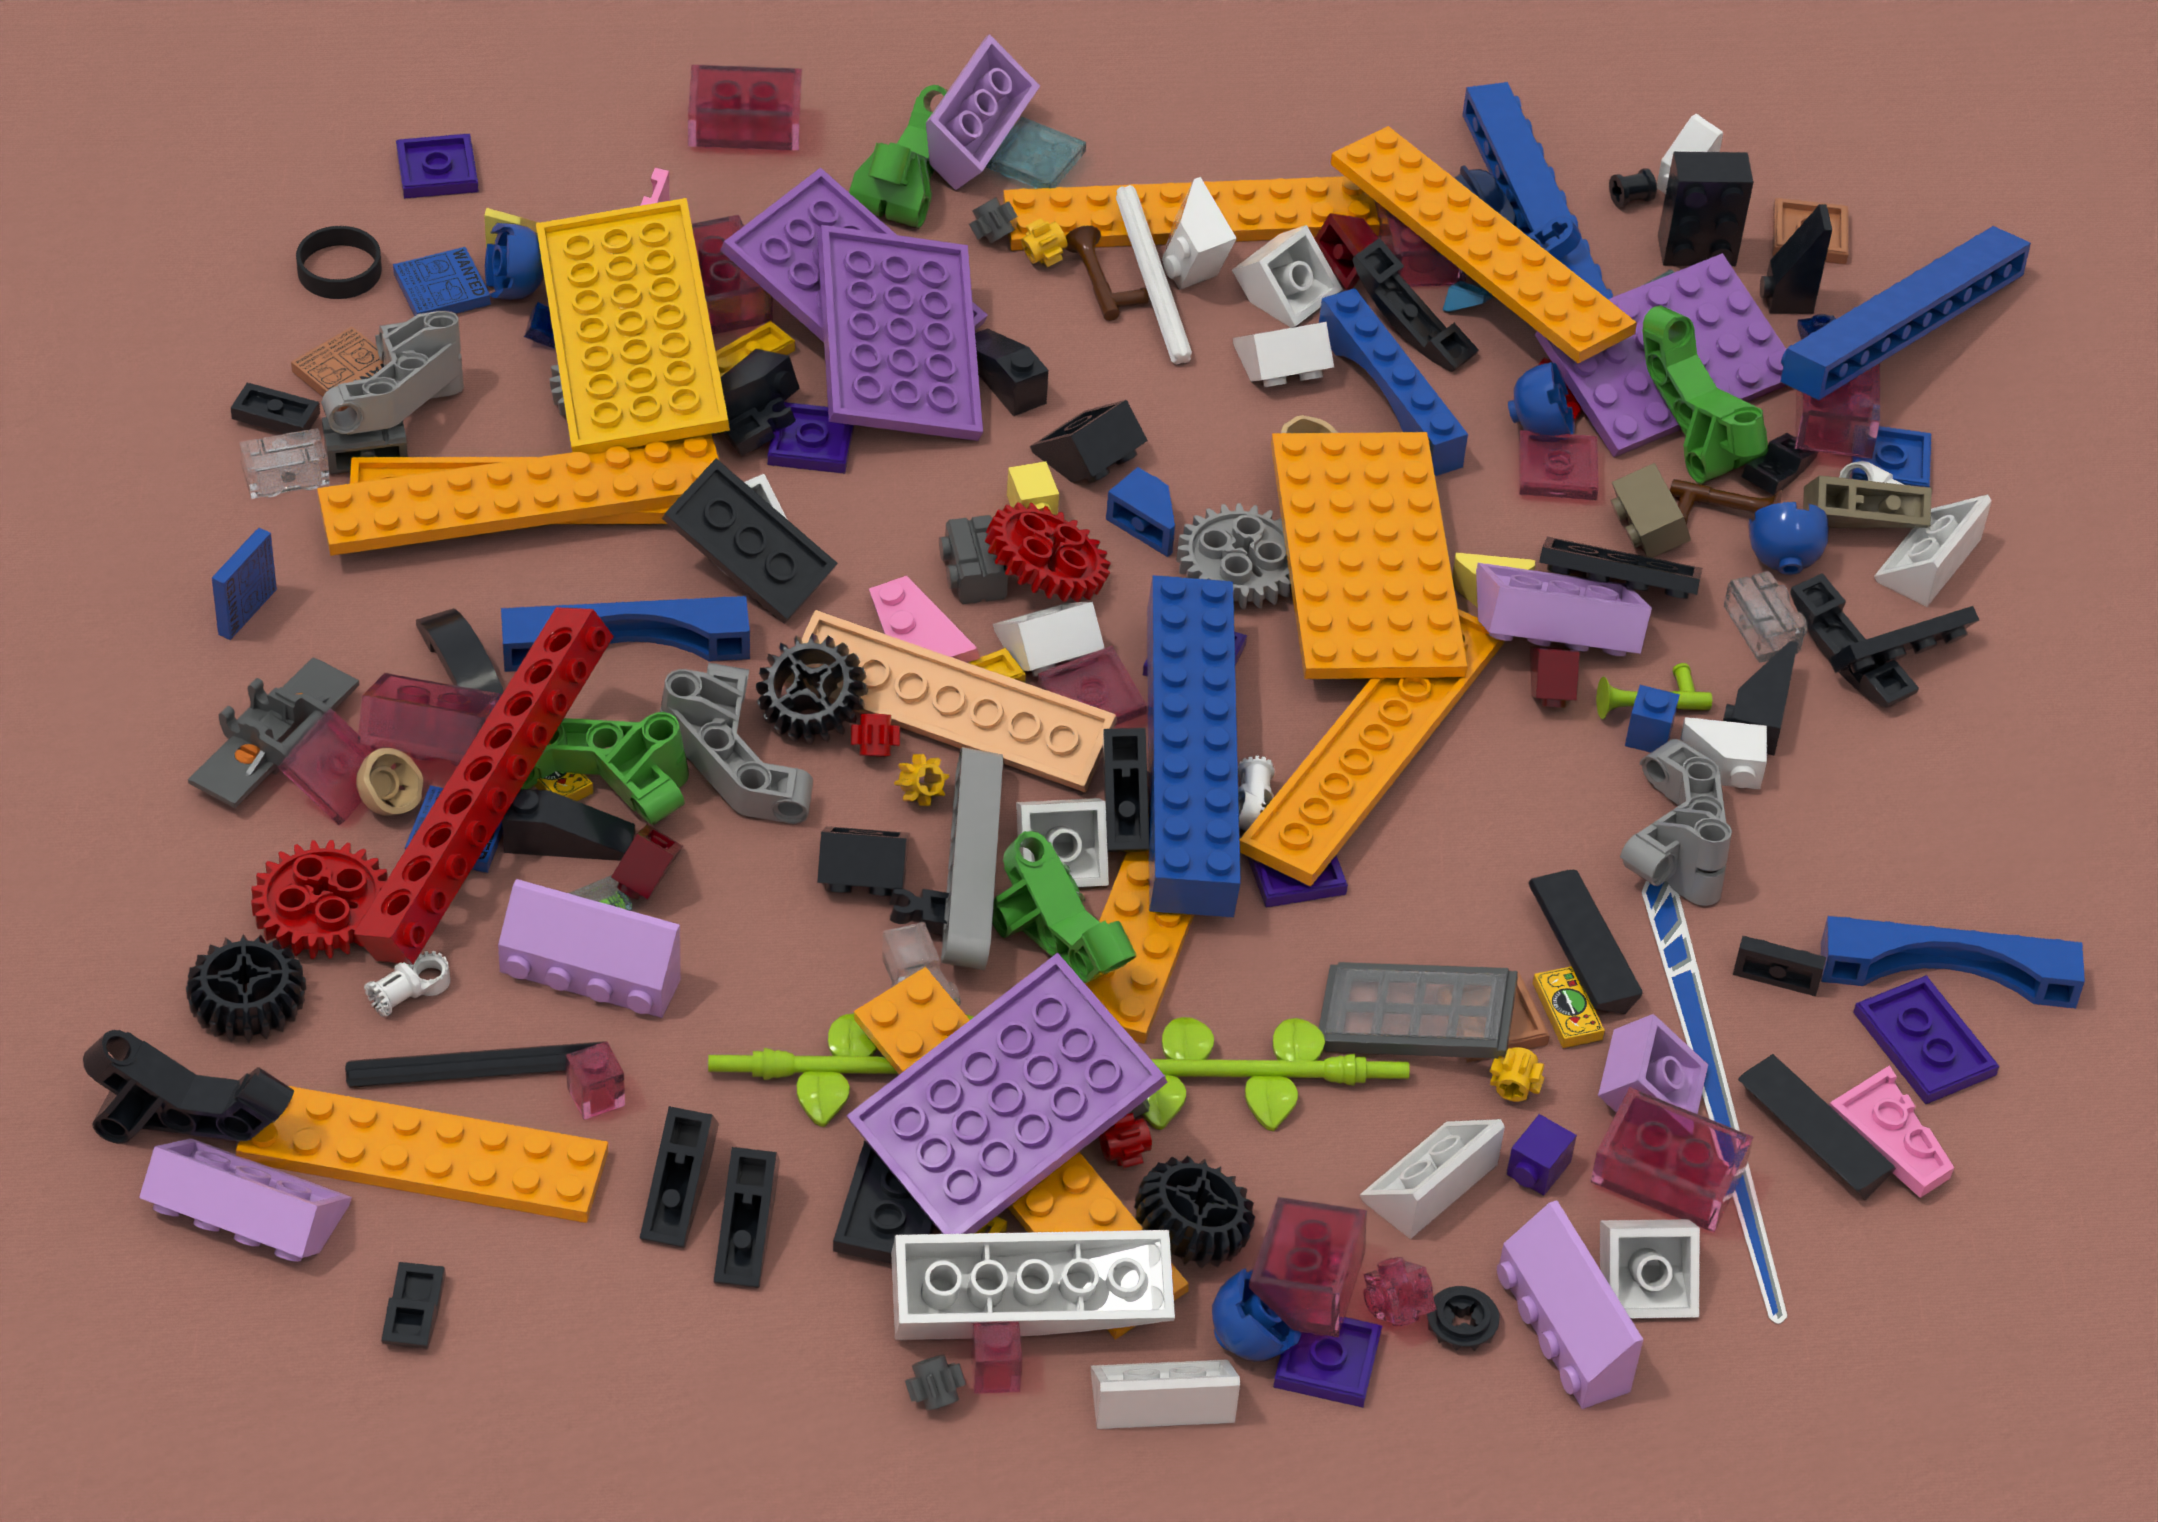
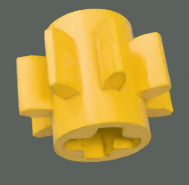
M1040 218L1026 225L1028 232L1021 239V244L1025 254L1033 264L1040 261L1041 264L1044 263L1046 267H1049L1063 260L1061 253H1063L1062 249L1066 248L1068 243L1064 232L1056 222L1049 224L1048 221L1044 222Z
M913 754V764H898L901 772L899 780H896L894 785L900 786L905 792L903 801L913 802L917 799L920 806H930L932 795L945 796L942 788L945 780L949 778V774H944L938 767L941 759L930 758L926 761L924 754ZM924 776V782L919 783V777Z
M1521 1047L1509 1048L1505 1058L1499 1056L1498 1059H1493L1489 1071L1493 1074L1490 1085L1496 1086L1497 1093L1506 1100L1513 1102L1526 1100L1529 1091L1534 1094L1540 1093L1545 1078L1542 1076L1544 1064L1538 1063L1537 1056L1528 1049Z

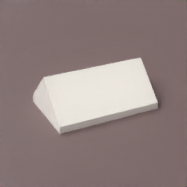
M1989 495L1932 508L1931 526L1928 528H1913L1874 575L1877 583L1927 607L1981 540L1992 501Z
M1501 1119L1447 1121L1359 1196L1363 1203L1411 1239L1497 1166L1505 1126Z
M1228 1360L1091 1366L1097 1429L1235 1423L1240 1376Z

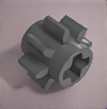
M995 197L972 210L976 220L969 225L977 240L986 235L991 244L1015 230L1010 221L1018 216L1009 201L1000 205Z
M943 1354L912 1365L915 1377L905 1380L911 1401L920 1402L923 1400L926 1410H933L959 1400L956 1388L966 1385L960 1363L948 1364Z

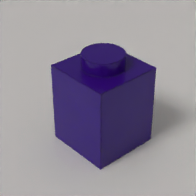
M1538 1114L1511 1148L1506 1175L1515 1179L1520 1185L1531 1188L1544 1196L1571 1163L1577 1135Z

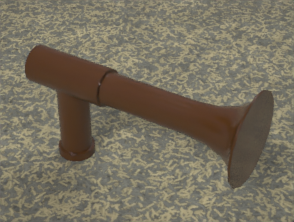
M1094 226L1077 227L1066 235L1068 246L1065 249L1072 253H1078L1081 256L1104 319L1107 321L1117 319L1120 315L1118 308L1120 306L1148 304V292L1145 287L1138 290L1112 293L1094 249L1101 238L1099 229Z
M1673 479L1670 487L1672 496L1680 498L1678 507L1684 516L1686 525L1695 501L1705 504L1712 503L1755 514L1757 510L1763 507L1781 503L1782 497L1781 490L1771 497L1756 498L1678 479Z

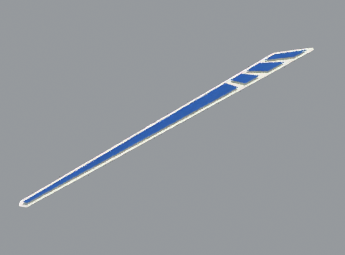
M1646 881L1642 890V896L1687 1045L1708 1064L1702 1096L1768 1316L1773 1322L1780 1324L1787 1318V1312L1680 896L1667 881L1659 886H1654Z

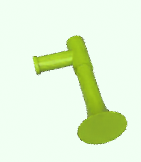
M1679 663L1674 666L1672 672L1676 678L1679 691L1670 692L1680 694L1677 709L1710 710L1712 707L1711 692L1695 691L1690 674V666L1686 663ZM1603 676L1598 683L1596 695L1599 717L1601 719L1606 718L1610 710L1618 707L1634 706L1638 691L1620 690L1612 687L1607 678Z

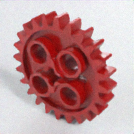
M1019 502L1015 504L1014 508L1007 504L1003 510H997L986 530L988 535L985 542L990 545L988 553L997 555L995 564L1007 566L1005 574L1018 576L1019 585L1030 584L1033 593H1037L1039 589L1045 591L1048 599L1057 594L1063 602H1066L1069 596L1076 602H1080L1082 597L1091 600L1093 594H1099L1110 574L1108 568L1111 562L1105 559L1108 553L1098 549L1101 542L1088 538L1089 529L1079 530L1076 527L1077 520H1071L1070 522L1064 520L1062 512H1059L1056 516L1051 514L1048 506L1039 511L1033 503H1030L1027 509Z
M312 840L310 850L306 851L298 844H295L294 855L289 856L287 853L280 851L278 852L279 864L267 861L265 863L266 873H257V885L251 888L253 899L251 900L252 914L255 916L257 929H264L266 941L276 938L282 949L291 944L294 956L299 955L303 949H308L310 959H315L319 950H325L327 957L331 959L336 948H341L348 955L350 954V944L353 942L364 947L353 934L388 879L387 870L379 869V859L377 857L367 860L366 849L363 848L352 854L351 843L347 842L338 850L335 849L333 840H329L325 848H319L317 842Z

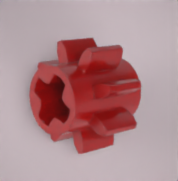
M860 714V725L851 724V745H860L859 756L890 757L891 746H900V726L891 725L892 715Z
M1133 1113L1125 1115L1099 1136L1101 1150L1107 1161L1116 1160L1117 1166H1122L1123 1169L1143 1164L1141 1153L1151 1151L1152 1149L1151 1134L1146 1121L1143 1118L1135 1120Z

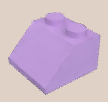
M1652 1014L1614 1029L1598 1096L1625 1121L1687 1134L1694 1131L1708 1064L1657 1016Z

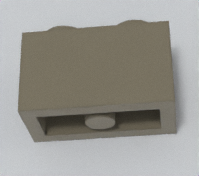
M1655 463L1612 482L1616 498L1611 500V504L1619 521L1627 519L1629 525L1625 527V530L1634 549L1641 546L1646 557L1653 558L1691 541L1684 516Z

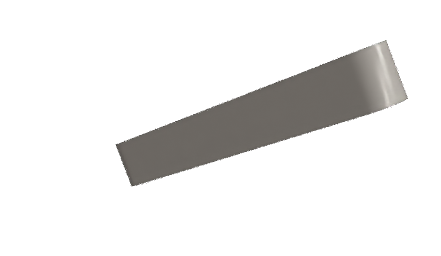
M964 747L960 750L955 776L946 890L949 896L946 898L944 915L947 924H944L941 954V963L979 970H985L987 965L992 932L1003 754Z

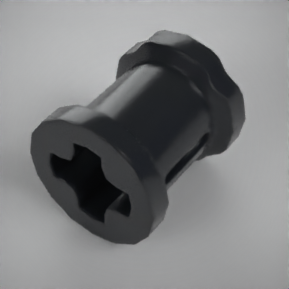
M1643 168L1638 171V174L1625 177L1621 174L1611 176L1609 192L1613 203L1617 207H1624L1629 201L1654 200L1657 193V183L1651 170Z

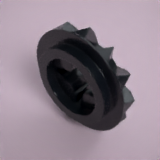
M1467 1286L1449 1287L1438 1292L1431 1299L1426 1314L1428 1330L1434 1331L1437 1335L1438 1343L1445 1341L1451 1343L1455 1351L1461 1346H1470L1475 1351L1480 1344L1484 1342L1490 1343L1495 1332L1498 1330L1500 1320L1499 1311L1493 1300L1480 1290ZM1472 1313L1470 1325L1461 1323L1459 1326H1454L1455 1316L1463 1318Z

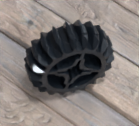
M812 633L808 643L803 644L802 639L795 636L794 647L789 649L786 644L780 643L779 649L782 654L779 657L768 654L767 660L771 667H760L759 674L764 681L756 683V690L758 694L762 695L758 698L757 703L761 710H765L763 716L768 724L775 723L774 728L778 734L782 735L788 731L790 739L796 742L804 733L806 742L811 745L815 740V735L821 734L823 740L828 742L830 739L829 731L836 729L837 733L844 734L845 729L842 724L844 721L856 724L857 717L852 710H864L865 703L861 696L867 695L868 688L866 683L862 681L867 676L864 668L858 667L860 664L858 656L854 653L849 654V648L845 643L842 642L835 647L834 639L828 635L820 644L818 636ZM809 664H823L822 666L817 668H810L806 666ZM793 673L795 675V680L793 684L786 689L787 694L781 697L783 685L787 678ZM803 679H806L810 686L813 685L817 689L820 699L806 687ZM843 680L841 693L831 705L829 697L838 688L837 684ZM808 709L818 711L817 713L813 714H800L802 711Z
M243 934L240 941L232 943L225 937L222 947L219 948L210 944L207 951L208 955H197L196 966L189 969L186 995L193 1017H197L202 1029L210 1028L214 1037H218L226 1032L231 1043L237 1036H244L250 1043L253 1035L261 1034L265 1039H268L271 1029L283 1032L286 1025L285 1021L294 1022L297 1010L303 1009L306 990L303 967L299 959L294 958L291 948L282 949L277 939L266 944L262 935L255 941H248ZM245 984H247V993H245Z
M1187 1155L1182 1161L1171 1157L1166 1163L1158 1162L1149 1171L1148 1175L1144 1176L1135 1197L1134 1208L1136 1209L1135 1219L1142 1225V1230H1169L1171 1256L1176 1255L1180 1257L1184 1266L1191 1260L1195 1261L1202 1269L1209 1262L1218 1267L1225 1260L1232 1261L1241 1251L1242 1247L1246 1246L1251 1236L1250 1232L1254 1227L1255 1216L1252 1214L1254 1203L1246 1199V1188L1235 1185L1236 1176H1225L1221 1173V1166L1217 1169L1211 1168L1207 1165L1205 1159L1199 1164L1194 1163Z

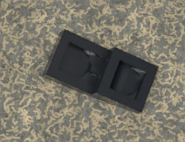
M1785 433L1769 441L1767 454L1747 463L1741 477L1775 495L1804 472L1817 457L1819 450L1789 433Z
M399 1262L392 1298L389 1297L381 1339L382 1344L428 1349L446 1276L445 1267Z

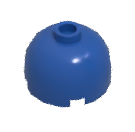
M497 223L491 231V234H497L495 244H487L486 285L495 289V292L490 293L492 298L523 299L532 295L544 279L538 235L525 226Z
M1544 363L1527 370L1518 378L1514 386V400L1508 401V409L1513 423L1520 422L1527 434L1535 439L1544 441L1558 440L1575 433L1572 407L1567 406L1565 397L1569 393L1562 373L1556 363Z
M1796 502L1771 504L1755 512V520L1749 519L1748 522L1749 539L1756 557L1761 563L1774 570H1778L1782 574H1798L1803 569L1811 566L1821 558L1828 543V517L1825 511L1816 505L1809 504L1808 511L1797 509Z
M1246 1268L1242 1269L1229 1278L1220 1287L1212 1304L1214 1334L1218 1343L1238 1357L1254 1362L1267 1361L1296 1345L1301 1336L1300 1318L1297 1312L1290 1316L1284 1304L1290 1297L1283 1287L1272 1276L1258 1268H1253L1249 1272H1246Z

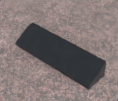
M1574 869L1532 878L1528 882L1529 887L1594 1009L1626 1014L1641 998L1643 994L1642 989L1578 871Z
M1774 1054L1750 1068L1738 1078L1746 1089L1865 1200L1896 1169L1891 1162Z

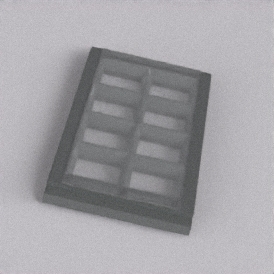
M1338 962V965H1330L1319 1029L1322 1031L1325 1039L1324 1049L1326 1052L1491 1059L1506 1056L1518 971H1509V968L1352 962Z

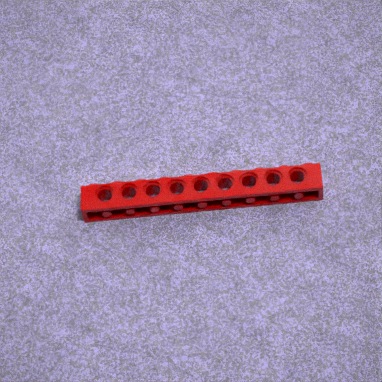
M555 608L353 935L376 961L405 962L406 964L414 965L614 636L594 609Z

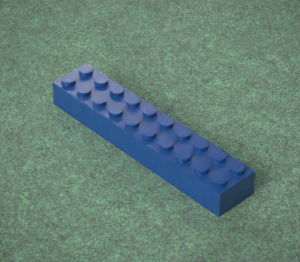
M1153 575L1147 607L1149 911L1234 917L1241 882L1233 581Z

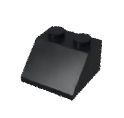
M1123 400L1083 411L1032 444L1030 448L1037 457L1044 462L1046 461L1049 466L1070 482L1087 479L1089 483H1093L1110 473L1108 467L1116 462L1117 465H1120L1134 458L1137 455L1135 449L1148 440L1128 401Z
M826 826L821 831L817 883H827L826 890L832 892L851 893L852 886L869 887V894L891 896L893 889H903L910 833Z

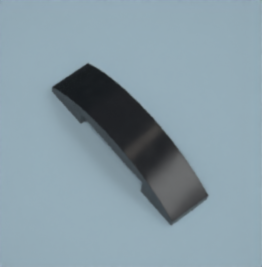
M1380 238L1353 257L1352 261L1356 271L1376 306L1399 334L1421 354L1442 368L1453 372L1478 353L1479 349L1455 322L1446 328L1399 275L1404 265Z
M1823 573L1791 587L1790 595L1805 627L1828 660L1848 645L1866 640L1843 613L1842 610L1846 600ZM1883 659L1875 660L1876 664L1873 667L1853 674L1851 668L1839 672L1860 693L1885 708L1916 694L1919 690V687L1895 659L1884 664Z
M454 608L416 619V626L430 652L435 651L457 690L460 696L461 709L474 734L477 736L504 692L483 645L467 620Z

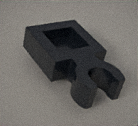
M779 397L770 401L761 412H758L753 407L730 420V431H724V435L737 452L743 456L775 438L773 430L786 428L792 425L796 419L791 408H786L783 399Z
M893 889L889 904L894 905L890 914V921L897 924H907L911 921L919 922V931L943 935L944 924H947L944 917L945 902L949 893L922 889L920 897H917L908 890Z

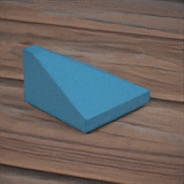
M1459 281L1449 287L1443 310L1450 312L1483 304L1490 300L1493 295L1484 288Z

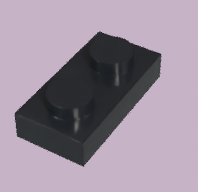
M248 382L231 406V417L234 420L303 439L320 414V404L318 401Z
M1742 936L1733 975L1816 996L1826 957L1770 943L1765 940Z

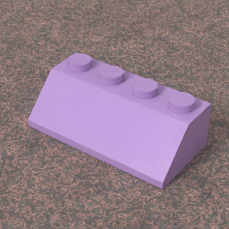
M990 34L984 38L926 122L930 165L955 190L984 170L1040 87Z
M1484 563L1477 564L1478 621L1489 632L1491 637L1504 641L1513 640V636L1527 638V641L1540 646H1550L1551 641L1565 643L1566 647L1577 651H1588L1589 647L1603 648L1602 651L1614 656H1626V652L1641 654L1652 608L1632 588L1625 586V583L1598 582L1583 577Z
M519 879L515 880L498 943L501 973L509 974L516 979H526L544 984L555 990H565L590 997L597 1002H607L625 1007L636 1013L663 1017L681 980L679 924Z
M192 1138L154 1146L139 1196L140 1199L154 1203L153 1210L168 1216L184 1214L194 1218L193 1224L199 1228L209 1231H220V1228L235 1233L234 1240L242 1244L260 1246L262 1243L276 1248L274 1252L276 1256L297 1262L301 1261L304 1257L320 1253L348 1209L352 1198Z
M1557 1200L1550 1202L1503 1243L1500 1263L1497 1265V1274L1502 1286L1507 1290L1510 1289L1517 1300L1518 1310L1523 1321L1526 1324H1531L1538 1335L1539 1345L1544 1356L1547 1359L1552 1358L1558 1368L1565 1391L1570 1395L1573 1394L1580 1407L1584 1409L1631 1392L1643 1338Z

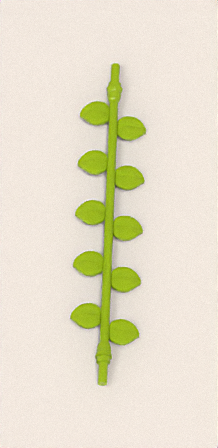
M854 1014L840 1016L831 1024L828 1032V1046L833 1056H794L787 1051H774L769 1048H764V1051H753V1055H708V1072H752V1077H763V1080L773 1077H787L794 1073H803L797 1082V1098L807 1116L820 1127H825L848 1101L850 1086L846 1078L840 1073L898 1074L884 1056H873L878 1048L856 1023ZM966 1015L970 1020L973 1018V1016ZM1181 1017L1172 1020L1165 1027L1162 1034V1049L1167 1059H1151L1165 1075L1168 1083L1147 1098L1150 1104L1149 1111L1142 1115L1155 1129L1163 1130L1184 1106L1186 1100V1088L1177 1077H1251L1247 1081L1245 1088L1246 1103L1257 1121L1269 1131H1275L1295 1108L1298 1099L1297 1088L1288 1078H1324L1329 1082L1345 1083L1355 1086V1083H1365L1366 1078L1409 1079V1062L1366 1061V1057H1355V1054H1349L1344 1057H1330L1324 1061H1317L1324 1049V1035L1317 1026L1299 1018L1284 1020L1275 1029L1272 1048L1277 1060H1206L1214 1046V1035L1211 1029L1194 1018Z

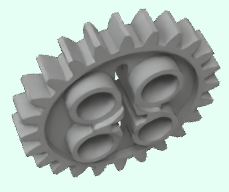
M1237 503L1235 511H1230L1225 504H1222L1219 514L1208 508L1206 509L1205 518L1195 515L1193 525L1185 524L1184 534L1179 535L1176 562L1180 563L1179 574H1185L1186 578L1233 581L1234 601H1239L1241 609H1246L1248 601H1253L1258 608H1262V602L1265 598L1272 604H1277L1278 594L1289 597L1291 588L1281 518L1276 521L1272 520V510L1267 511L1263 515L1258 514V507L1256 505L1249 512L1244 511L1241 503Z

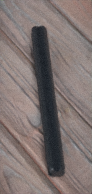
M602 1041L350 1060L346 1062L345 1066L346 1082L348 1086L356 1087L606 1068L610 1064V1050L608 1043Z

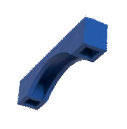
M1353 288L1322 298L1319 323L1327 322L1331 350L1336 356H1344L1355 361L1368 372L1386 396L1403 432H1427L1434 475L1438 476L1463 468L1468 433L1359 292Z
M746 596L501 608L504 672L517 671L556 607L594 609L614 636L610 644L650 642L668 645L694 653L707 661L750 659V627Z
M1834 916L1827 917L1821 939V956L1826 957L1821 982L1865 986L1881 977L1900 971L1923 968L1950 969L1972 973L1993 980L2017 992L2033 1004L2075 1009L2085 983L2082 942Z

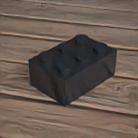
M1673 152L1658 230V241L1663 266H1692L1722 253L1731 266L1737 265L1754 183L1748 152Z

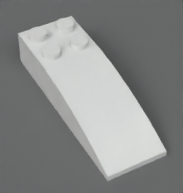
M1169 1230L895 1235L891 1252L895 1340L1037 1336L1122 1328L1174 1321L1175 1319Z

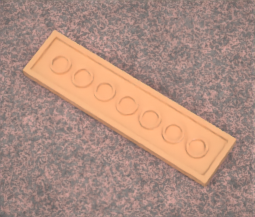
M817 610L814 611L802 637L803 644L808 643L813 633L818 636L821 644L829 635L834 639L835 647L843 642L848 646L849 654L854 653L858 656L860 660L858 667L864 668L867 676L862 682L866 683L868 693L861 696L865 703L864 710L852 711L861 714L892 715V725H899L903 729L960 749L964 747L1003 754V764L1085 793L1103 755V730L1114 729L1117 723L1116 714ZM809 664L806 666L810 668H817L822 666L823 664ZM793 673L787 678V680L784 683V686L787 688H789L795 680V675ZM803 679L806 687L820 699L817 689L813 685L810 686L806 679ZM843 680L837 684L838 688L831 693L829 697L830 703L833 704L840 695Z

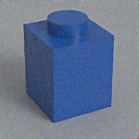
M1640 685L1631 713L1625 746L1651 753L1667 743L1672 732L1680 694Z

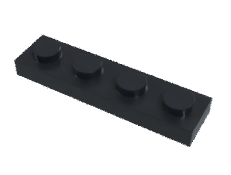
M1970 606L1850 644L1829 658L1835 673L1851 668L1853 674L1873 667L1876 664L1875 660L1883 659L1884 664L1894 659L1898 660L1907 655L1906 651L1913 649L1915 654L1927 651L1937 645L1936 641L1944 639L1945 644L1956 642L1968 635L1966 629L1979 621L1974 607Z

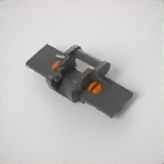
M314 657L283 687L279 689L274 688L269 694L263 688V681L256 678L247 688L251 701L250 707L238 719L235 718V711L231 706H227L219 714V722L223 734L228 740L188 779V784L236 808L271 773L276 775L281 770L280 767L286 768L293 762V755L315 733L317 734L322 729V726L327 727L335 720L333 711L360 685L359 680Z

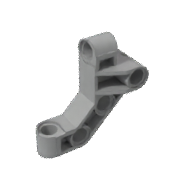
M435 311L417 314L407 322L379 326V334L375 335L378 355L384 367L368 379L338 384V386L329 389L324 394L321 404L330 427L339 434L349 435L392 428L429 399L458 394L464 388L458 316L449 311ZM349 406L346 410L336 411L341 407Z
M708 663L707 673L687 669H678L669 673L664 683L660 712L670 713L676 717L679 722L686 757L737 813L748 817L787 824H797L805 821L809 815L813 788L812 776L802 769L763 763L737 734L749 669Z
M1671 739L1642 758L1639 765H1642L1644 775L1654 785V788L1678 804V807L1633 835L1622 849L1620 858L1623 859V864L1626 868L1652 885L1659 886L1667 881L1674 891L1690 902L1702 906L1713 905L1721 898L1732 834L1731 827L1726 823L1720 771L1718 765L1683 741Z

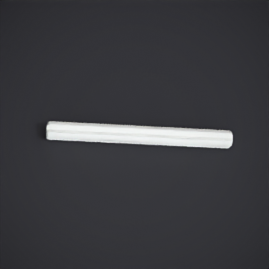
M1131 185L1127 187L1121 186L1116 191V201L1170 359L1176 365L1180 363L1186 364L1191 360L1190 355L1192 351L1137 191Z

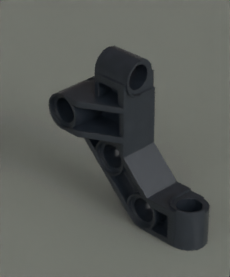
M121 1030L106 1032L87 1049L83 1056V1066L87 1074L94 1081L110 1090L92 1123L93 1129L103 1139L116 1144L128 1142L141 1129L234 1141H248L280 1117L294 1094L292 1088L260 1067L254 1069L250 1074L246 1073L239 1080L196 1075L149 1043L140 1040L129 1032L125 1033Z

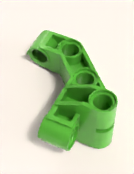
M931 85L923 89L919 97L916 98L908 126L897 144L892 142L889 145L876 143L874 152L854 173L849 193L875 216L882 217L886 214L888 220L915 228H920L923 225L932 198L929 180L935 171L929 162L926 122L933 113L930 107L931 100L938 94L945 96L948 91L947 89L939 85Z
M1661 305L1650 309L1645 315L1642 329L1646 366L1650 377L1686 436L1683 447L1685 464L1689 475L1697 483L1703 484L1733 469L1739 468L1760 456H1765L1768 452L1767 431L1764 426L1763 410L1716 387L1697 355L1695 329L1688 317Z
M666 712L654 713L640 722L564 718L548 743L551 745H547L521 788L529 789L537 784V779H543L556 771L600 775L634 812L637 811L645 821L653 826L685 804L684 797L679 788L687 782L689 768L679 722L675 716Z
M1024 831L1007 847L1003 857L1004 869L1013 886L996 896L993 902L992 924L1001 937L1006 938L1023 931L1051 956L1059 953L1084 983L1124 967L1128 962L1136 958V953L1119 921L1107 924L1105 920L1100 923L1085 910L1082 904L1085 898L1080 893L1075 880L1069 874L1071 872L1069 866L1061 862L1051 842H1048L1043 835L1038 832ZM1020 847L1029 849L1034 854L1035 862L1024 859L1020 853Z

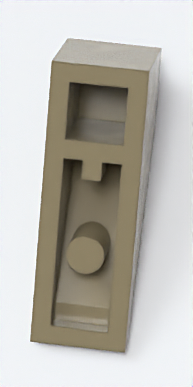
M1819 475L1804 486L1803 509L1809 511V504L1821 508L1828 517V527L1928 528L1931 526L1932 488Z

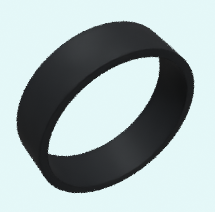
M330 226L316 230L300 242L296 251L299 281L308 291L320 297L347 299L359 296L374 287L382 273L381 252L378 242L369 233L355 227ZM338 245L362 249L374 258L373 264L366 271L346 279L319 277L308 271L303 265L307 258L316 251Z

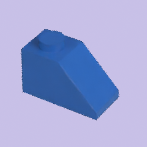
M1137 467L1108 491L1106 520L1168 557L1173 553L1175 532L1169 485Z

